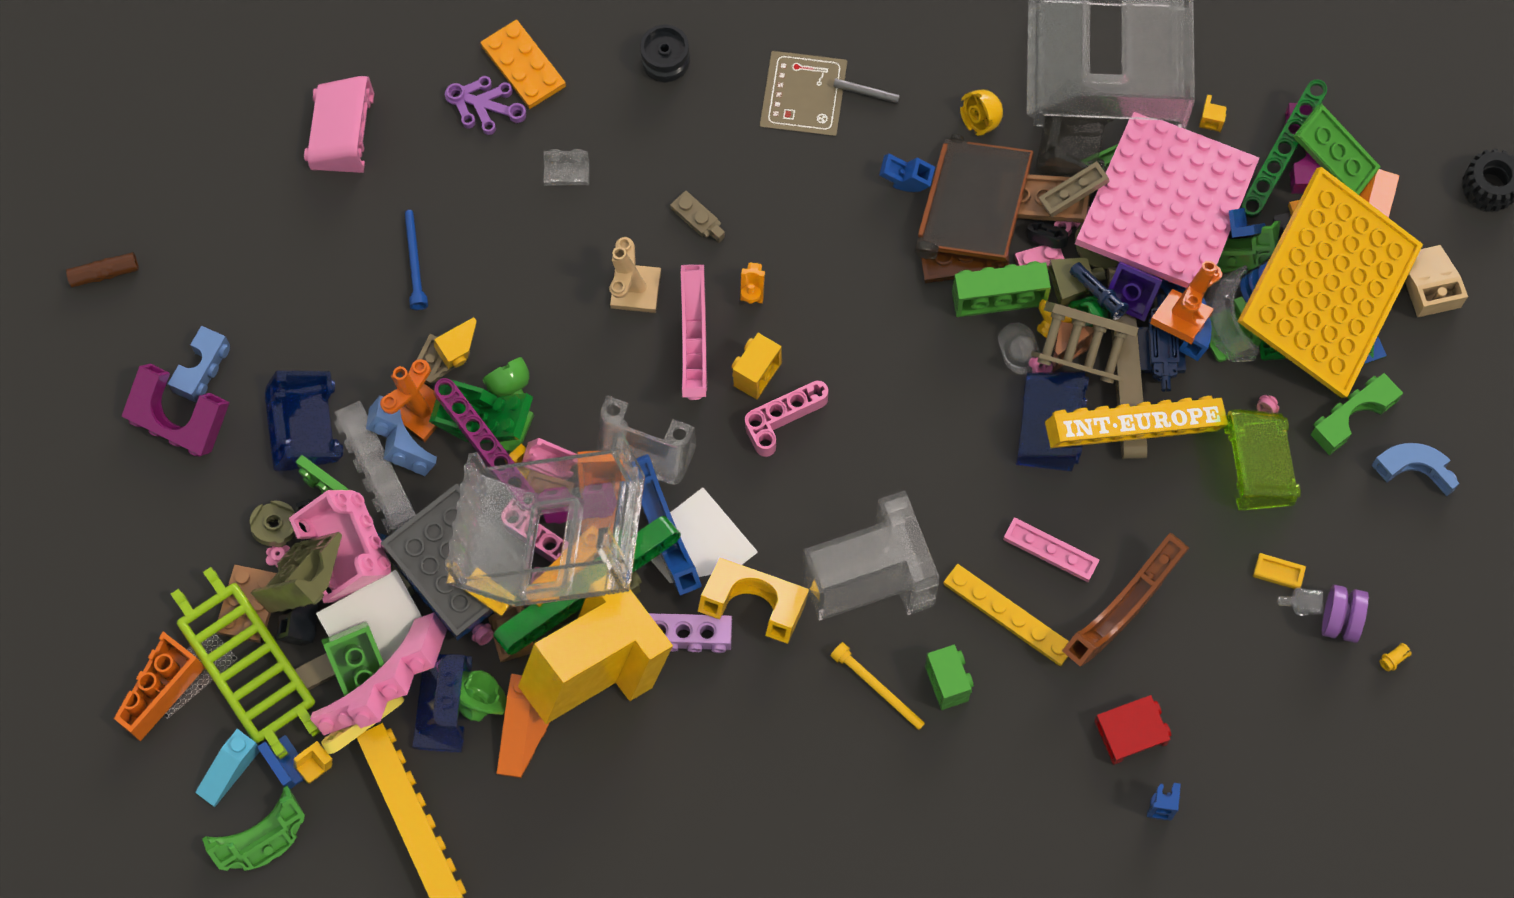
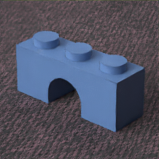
M203 326L200 327L190 344L195 354L202 356L201 362L193 368L178 365L168 382V386L173 393L196 403L198 397L206 393L210 379L216 376L219 370L218 365L223 358L227 357L230 351V344L226 336Z

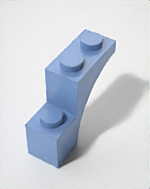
M380 395L369 408L366 429L387 438L383 459L426 476L435 466L437 457L424 450L412 439L403 424L400 410L394 414H388L383 411L380 405L383 396Z

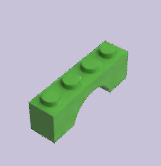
M1385 373L1378 378L1376 376L1370 378L1365 383L1366 387L1363 390H1355L1349 395V401L1344 405L1340 402L1330 411L1332 413L1327 418L1322 416L1313 424L1315 428L1311 436L1329 456L1344 445L1352 433L1349 428L1350 415L1361 410H1370L1382 415L1399 401L1403 392Z

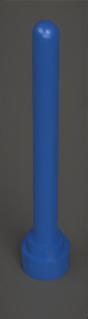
M406 210L405 222L413 292L409 297L410 308L413 310H423L428 307V298L422 291L414 213L412 210Z

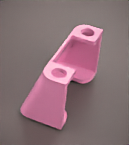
M327 490L289 517L297 539H313L335 532L342 534L328 586L332 592L329 594L326 590L323 592V603L336 602L390 574L391 562L381 546L382 541L376 532L373 519L369 515L364 498L360 493L352 490ZM299 522L306 527L307 532L300 528Z

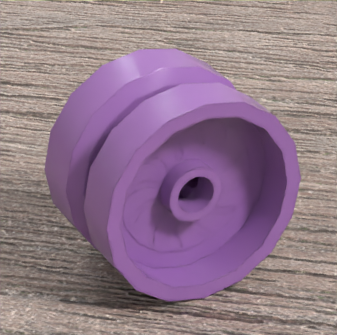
M1333 584L1325 604L1321 629L1322 635L1336 638L1341 632L1344 641L1357 643L1361 637L1367 615L1368 592L1354 589L1348 597L1346 587Z

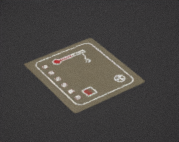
M772 51L760 126L836 136L843 89L833 87L835 78L845 81L847 60Z

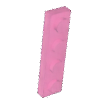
M1015 517L1003 538L1004 541L1086 582H1089L1099 563V559Z

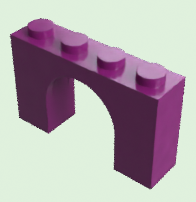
M151 363L139 366L122 417L128 419L131 425L148 429L151 435L162 436L168 439L170 444L188 449V452L194 456L211 453L230 402L212 393L200 395L190 421L184 427L175 425L165 416L161 404L162 395L170 373Z

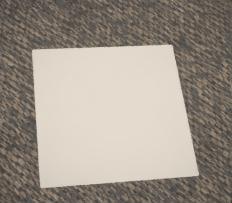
M701 488L670 512L699 577L711 575L719 558L742 565L758 553L704 488ZM659 554L651 561L669 583H673Z
M397 570L390 572L389 575L355 591L316 613L329 637L367 622L384 664L402 644L414 620L422 617Z

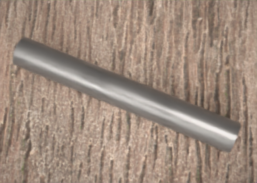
M835 78L833 85L836 88L893 103H898L900 96Z

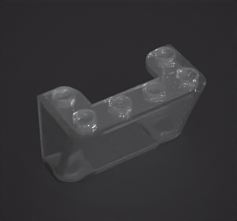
M606 396L600 412L597 451L625 450L627 462L648 454L658 480L668 484H678L681 482L697 447L695 427L672 419L664 440L628 427L627 422L623 418L629 403ZM613 405H617L620 408V413L616 416L614 415ZM679 428L685 430V438L676 440L672 435L674 430Z

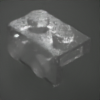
M552 149L543 152L544 185H589L590 160L588 151L574 149L572 151Z

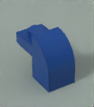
M888 153L883 158L879 176L893 182V187L907 192H919L931 186L935 166L919 158L905 162Z

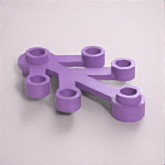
M482 76L479 80L465 86L453 83L445 91L447 102L457 106L465 128H472L475 125L474 115L469 113L465 103L474 105L482 122L483 132L486 135H492L496 131L495 123L490 120L486 109L509 116L510 120L514 123H521L525 120L526 109L520 103H514L509 107L490 101L500 96L503 98L510 97L512 95V87L509 83L504 82L499 87L490 90L492 82L488 76ZM483 82H488L485 86L481 85ZM504 88L509 89L507 92H502ZM479 89L482 91H487L478 96L470 94ZM456 93L460 94L457 97H453V95ZM516 113L522 114L519 117H514ZM466 119H472L470 123L465 122ZM488 125L493 126V127H492L491 129H489V130H488V129H485V127L488 126Z

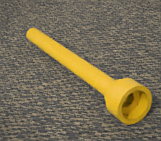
M844 642L839 644L830 657L837 663L841 662L849 666L913 726L920 730L925 725V722L851 656L850 648Z

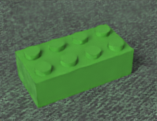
M1033 261L1021 266L1010 264L1004 268L997 269L986 267L981 271H960L954 275L952 289L956 317L1039 307L1041 300L1048 301L1051 289L1046 262L1039 263Z

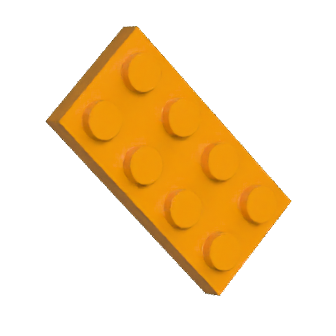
M517 19L480 42L481 47L529 109L566 87V82Z

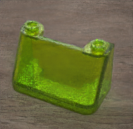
M1243 409L1229 410L1226 416L1228 425L1224 427L1225 434H1229V441H1232L1238 476L1236 486L1241 497L1236 499L1238 511L1294 506L1297 497L1301 495V490L1294 476L1287 431L1289 430L1287 417L1284 418L1282 413Z

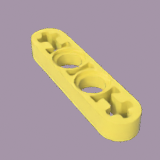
M399 697L388 701L382 718L399 707L404 702V698ZM355 724L332 732L322 740L321 744L328 754L335 753L374 724L363 728Z

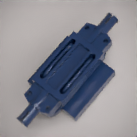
M1161 294L1157 295V307L1150 311L1148 327H1138L1137 332L1141 373H1152L1153 379L1157 383H1161L1162 392H1165V390L1166 392L1171 391L1170 379L1177 377L1178 373H1185L1186 371L1185 354L1179 351L1181 339L1150 324L1151 318L1167 297L1166 294H1163L1162 297Z

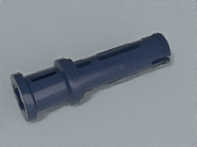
M1080 262L1072 266L1070 274L1097 298L1098 305L1105 307L1111 313V317L1114 320L1120 319L1127 312L1129 305L1115 296L1116 292L1113 289L1105 288Z

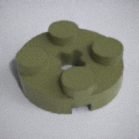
M275 500L270 501V504L264 506L261 504L254 509L250 516V527L252 536L259 543L279 548L285 546L295 535L289 519L295 512L289 504ZM275 519L278 520L279 525L277 527H270V524H268L269 521L274 522Z

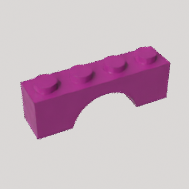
M1297 103L1288 104L1285 111V123H1287ZM1302 105L1299 111L1303 115H1309L1312 113V108L1309 105ZM1298 124L1290 125V133L1295 134L1301 126ZM1307 151L1306 157L1294 163L1290 171L1291 194H1303L1316 168L1321 167Z

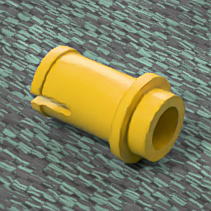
M1400 643L1390 653L1381 656L1380 665L1388 672L1396 670L1399 663L1411 656L1409 647L1404 643Z

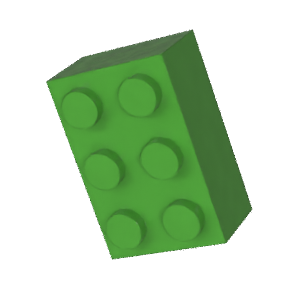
M367 622L321 640L344 696L362 685L384 665Z

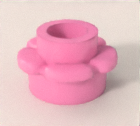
M1270 395L1260 396L1257 404L1259 413L1270 417L1279 411L1278 401L1275 397Z
M478 624L472 631V641L477 642L479 645L487 644L494 635L491 625Z

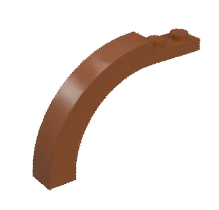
M1169 533L1123 591L1089 625L1076 632L1062 652L1080 667L1094 658L1128 625L1151 599L1165 578L1189 550V547L1174 534Z

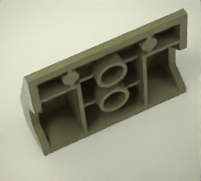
M335 532L294 543L278 561L279 572L265 587L254 589L251 594L269 613L282 612L286 609L292 610L300 606L305 607L308 604H317L324 597L323 592L329 586L342 534Z

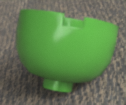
M519 357L508 362V365L499 367L483 378V382L490 393L497 397L524 393L522 389L528 385L530 379L529 370L523 358Z

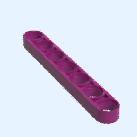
M447 378L438 380L434 387V395L519 508L524 512L535 511L538 508L540 498L537 491L455 383ZM441 385H448L452 391L449 395H441L438 388ZM455 403H461L465 406V411L457 414L452 410V406ZM470 421L477 422L479 430L470 432L467 430L466 424ZM490 440L493 443V448L485 451L480 447V442ZM498 458H503L507 461V467L498 469L495 467L494 461ZM510 477H518L521 480V485L517 488L511 487L508 483ZM526 495H531L535 498L536 503L533 506H526L523 504L522 498Z

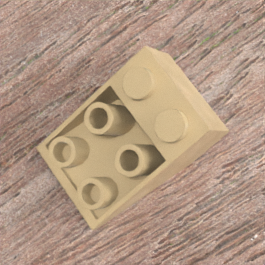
M1438 245L1421 249L1405 280L1417 317L1461 308L1468 295L1460 274L1442 246Z

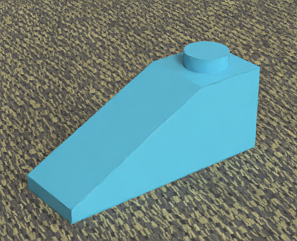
M236 729L220 749L195 793L216 807L260 752L257 748V743Z

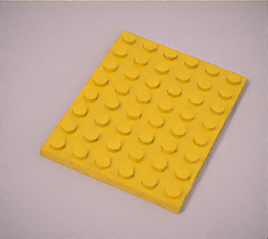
M1323 167L1316 168L1237 322L1341 398H1346L1423 244Z

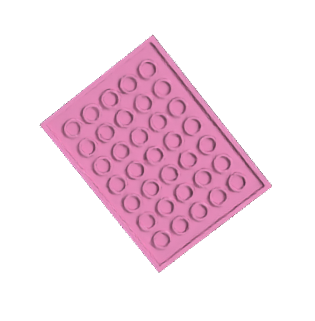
M1133 110L1106 171L1110 182L1098 189L1075 245L1187 288L1204 261H1212L1217 265L1231 230L1229 210L1240 208L1259 157L1140 111Z

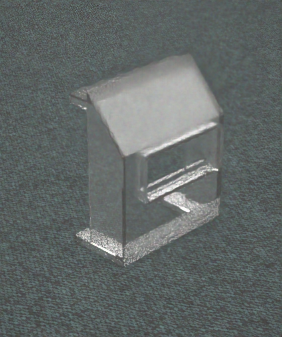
M1028 0L1027 115L1034 117V126H1043L1044 116L1169 120L1176 121L1177 128L1186 129L1195 101L1193 0ZM1090 5L1121 6V75L1090 73Z
M623 432L613 433L611 450L492 467L485 466L478 452L468 454L467 464L464 465V479L460 484V499L456 505V519L453 521L452 539L449 540V555L445 560V568L448 572L446 584L514 607L629 592L645 475ZM568 511L560 565L531 569L540 516L547 513Z

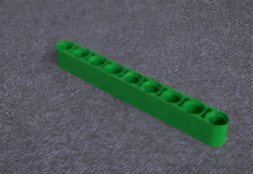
M666 516L657 518L575 574L540 607L533 603L502 624L494 632L493 637L508 655L519 652L580 610L593 582L614 570L617 571L622 579H625L674 545L679 540L681 533Z

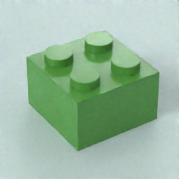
M955 644L927 653L925 668L941 710L968 702L972 693L971 687H974L970 673H965L963 668L965 664L963 653L961 650L957 651Z

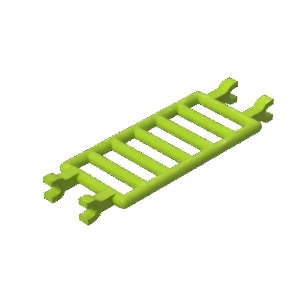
M210 567L203 573L217 594L195 609L192 608L188 599L179 588L171 593V596L184 613V616L177 620V626L251 739L256 743L266 739L276 756L282 759L289 753L276 736L275 732L299 716L313 737L321 732L311 721V715L307 711L314 706L315 700L239 585L232 583L225 587L216 571ZM231 595H234L240 606L195 635L188 624ZM246 613L252 625L207 654L201 643ZM258 632L265 644L220 673L213 662ZM271 651L278 663L233 693L226 681ZM284 671L291 682L245 712L239 700ZM297 690L303 702L258 731L251 720Z

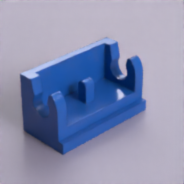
M1173 783L1171 793L1167 792V794H1163L1162 790L1164 787L1163 784H1160L1157 788V793L1151 798L1147 817L1171 821L1178 812L1181 784Z

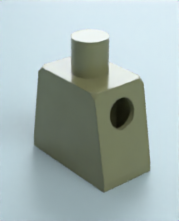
M1087 258L1050 260L1048 270L1058 304L1068 306L1073 301L1093 295L1081 282L1070 274V269L1074 264L1080 262L1098 281L1106 279L1104 268L1091 269Z

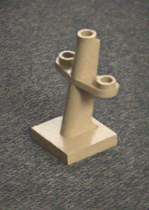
M622 237L616 241V248L612 252L615 274L609 286L612 294L610 307L611 309L656 313L661 268L635 265V245L630 238Z

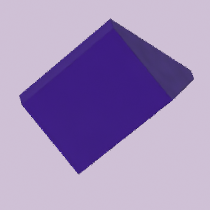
M1119 262L1108 289H1113L1116 292L1115 296L1129 305L1126 314L1145 321L1159 293L1163 280L1123 262Z

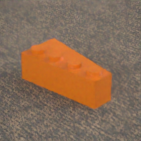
M162 632L160 635V642L156 649L151 651L146 667L138 674L133 690L128 692L114 717L125 730L139 741L148 734L205 669L197 657L165 632Z

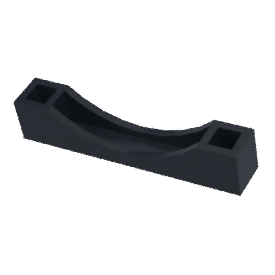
M307 499L296 503L295 513L313 500ZM299 522L300 528L307 532L306 527ZM299 539L300 542L305 541V540H309V539ZM319 602L315 605L308 604L305 607L300 606L283 612L279 616L276 640L298 646L313 643V639L316 636V613L320 611Z

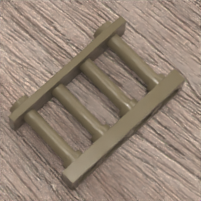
M1046 301L1044 310L1051 312V325L1042 354L1032 351L1031 356L1038 357L1037 362L1051 366V363L1055 362L1101 375L1100 380L1113 384L1114 380L1123 382L1124 377L1114 375V371L1124 339H1127L1128 335L1136 337L1138 327ZM1068 317L1072 318L1071 323H1073V327L1062 360L1051 355L1061 321ZM1089 323L1093 325L1094 333L1084 366L1072 363L1082 327ZM1107 329L1114 331L1113 335L1115 338L1104 372L1093 369L1103 332L1106 333Z

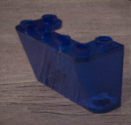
M1085 372L1026 373L1022 425L1016 465L1072 471L1074 464L1079 463L1082 445L1050 448L1045 421L1055 411L1066 410L1067 413H1070L1076 409L1086 408L1087 398H1085V394L1088 389L1089 377L1085 376Z

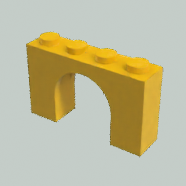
M719 558L701 595L698 612L721 619L728 602L733 597L740 594L758 595L768 601L773 608L765 636L788 644L805 607L809 589Z

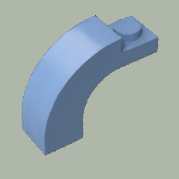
M1404 443L1393 446L1376 457L1372 464V467L1387 483L1404 471L1415 470L1426 474L1446 496L1450 495L1460 484L1457 481L1456 475L1445 468L1451 460L1437 449L1424 444Z

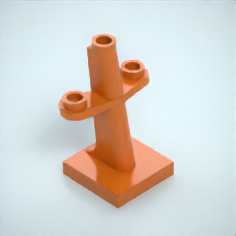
M1204 261L1183 294L1174 289L1170 291L1151 318L1150 324L1192 344L1197 333L1203 329L1206 320L1212 316L1214 309L1201 302L1207 289L1221 279V269L1212 261Z
M418 359L412 363L409 373L401 366L394 369L391 378L397 389L381 399L380 405L383 411L388 414H394L400 410L405 428L425 442L437 429V426L429 422L436 397L434 390L424 384L431 372L430 365L427 361ZM400 371L403 375L401 378L396 376Z

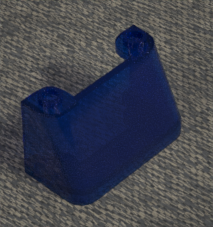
M276 371L268 382L265 389V403L272 462L275 471L299 469L296 461L301 455L316 466L335 463L342 458L343 445L339 443L338 439H333L328 399L335 391V382L331 379L330 371Z

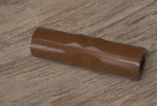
M134 252L66 269V274L70 286L76 287L139 271V266Z

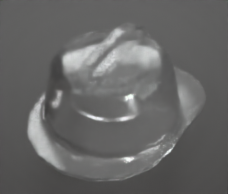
M1012 323L1005 326L1000 331L998 341L1007 367L1018 374L1032 372L1029 360L1037 357L1031 356V352L1040 353L1032 330L1020 323Z

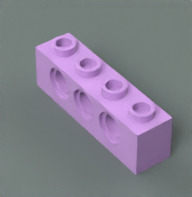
M649 613L659 628L666 631L665 636L673 645L670 652L678 651V648L687 649L690 652L712 649L711 651L715 653H724L726 650H731L732 616L722 615L721 619H717L709 615ZM680 630H688L690 632L686 638L678 637L677 633ZM710 630L714 635L709 639H705L701 636L703 631Z

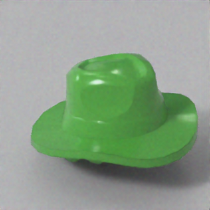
M482 670L472 672L459 671L455 675L453 690L458 700L457 709L465 718L480 722L487 714H505L507 698L493 676Z

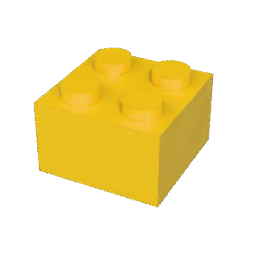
M757 333L754 339L750 338L744 347L746 351L741 357L738 356L732 364L734 387L756 400L782 364V346L760 333Z

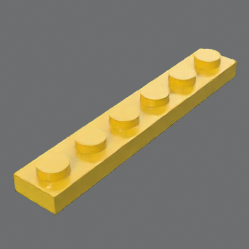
M959 564L954 567L945 579L943 585L1060 667L1068 658L1062 652L1068 644V640Z

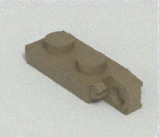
M684 191L670 204L671 210L701 237L705 236L707 238L710 235L718 243L725 238V231L719 227L721 222L687 191Z

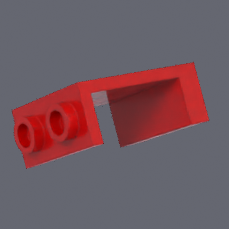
M1151 695L1096 716L1095 724L1113 765L1123 762L1127 756L1160 744L1164 747L1169 743L1171 737L1170 728L1167 723H1163L1160 714H1162L1160 705L1157 701H1153Z

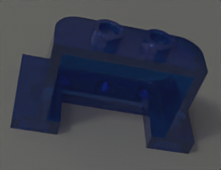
M439 654L435 667L422 672L413 740L414 749L462 752L465 728L464 726H459L457 722L463 671L471 672L472 656Z

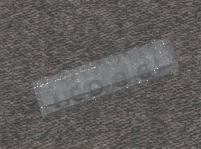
M358 401L336 411L335 414L338 420L334 421L339 434L344 433L347 438L343 442L349 454L354 452L357 458L353 460V463L358 473L363 471L366 477L362 481L367 492L373 491L375 498L372 499L377 513L382 511L385 516L381 521L386 531L394 533L416 514L391 463L383 459L385 450L377 434L366 429L368 416L361 401Z

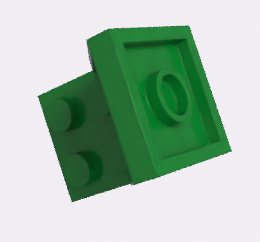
M452 380L499 442L520 440L533 396L528 393L497 397L483 388ZM441 385L439 389L441 395H449L452 391L448 385ZM436 398L429 422L455 437L469 442ZM455 403L452 406V410L457 414H461L465 411V406L461 403ZM470 421L466 424V428L470 432H476L479 430V425L477 422ZM483 440L480 444L492 442L490 440Z

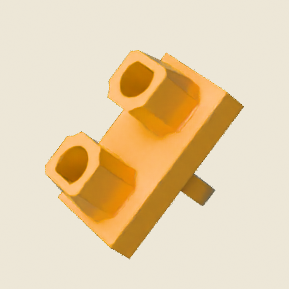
M750 262L747 269L742 268L740 301H746L750 304L754 302L763 304L765 271H762V264Z

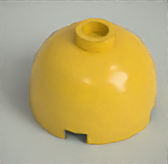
M981 89L966 93L962 97L961 101L964 100L963 106L960 107V113L969 131L973 128L977 132L975 135H984L993 131L1001 123L1003 117L1002 103L993 92Z

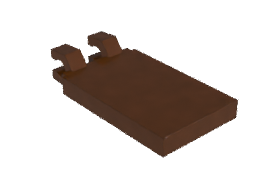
M986 229L933 236L931 239L998 248L1001 232L990 234L986 233ZM920 249L925 283L952 280L955 274L963 270L973 272L981 271L986 267H993L994 269L1004 268L1010 262L1009 254L1006 261Z

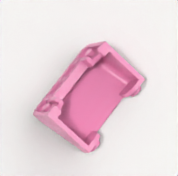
M357 76L319 84L313 90L315 106L309 147L305 148L304 151L305 161H308L311 170L364 173L365 162L361 161L360 157H362V152H364L363 137L367 108H370V103L374 101V91L369 77Z

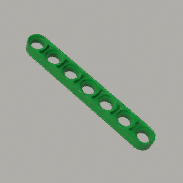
M1312 80L1307 85L1244 198L1242 208H1245L1247 217H1257L1262 212L1299 145L1293 137L1294 134L1289 131L1290 125L1298 124L1302 126L1309 117V115L1301 114L1299 108L1302 105H1309L1313 111L1317 105L1322 104L1327 93V85L1322 80ZM1320 86L1323 89V93L1320 96H1314L1310 92L1311 87ZM1282 143H1287L1290 145L1291 151L1287 154H1282L1279 152L1278 146ZM1275 162L1279 164L1280 170L1277 173H1271L1268 171L1267 166ZM1266 182L1270 188L1267 192L1262 193L1257 190V184ZM1249 201H1255L1258 203L1259 209L1255 212H1250L1246 209V204Z

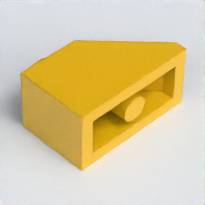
M474 317L434 339V348L448 369L453 366L455 368L460 367L467 361L476 328V319Z

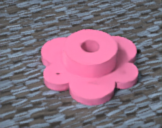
M285 545L279 548L275 546L266 550L268 555L266 563L269 566L275 565L278 568V561L286 554L290 547Z

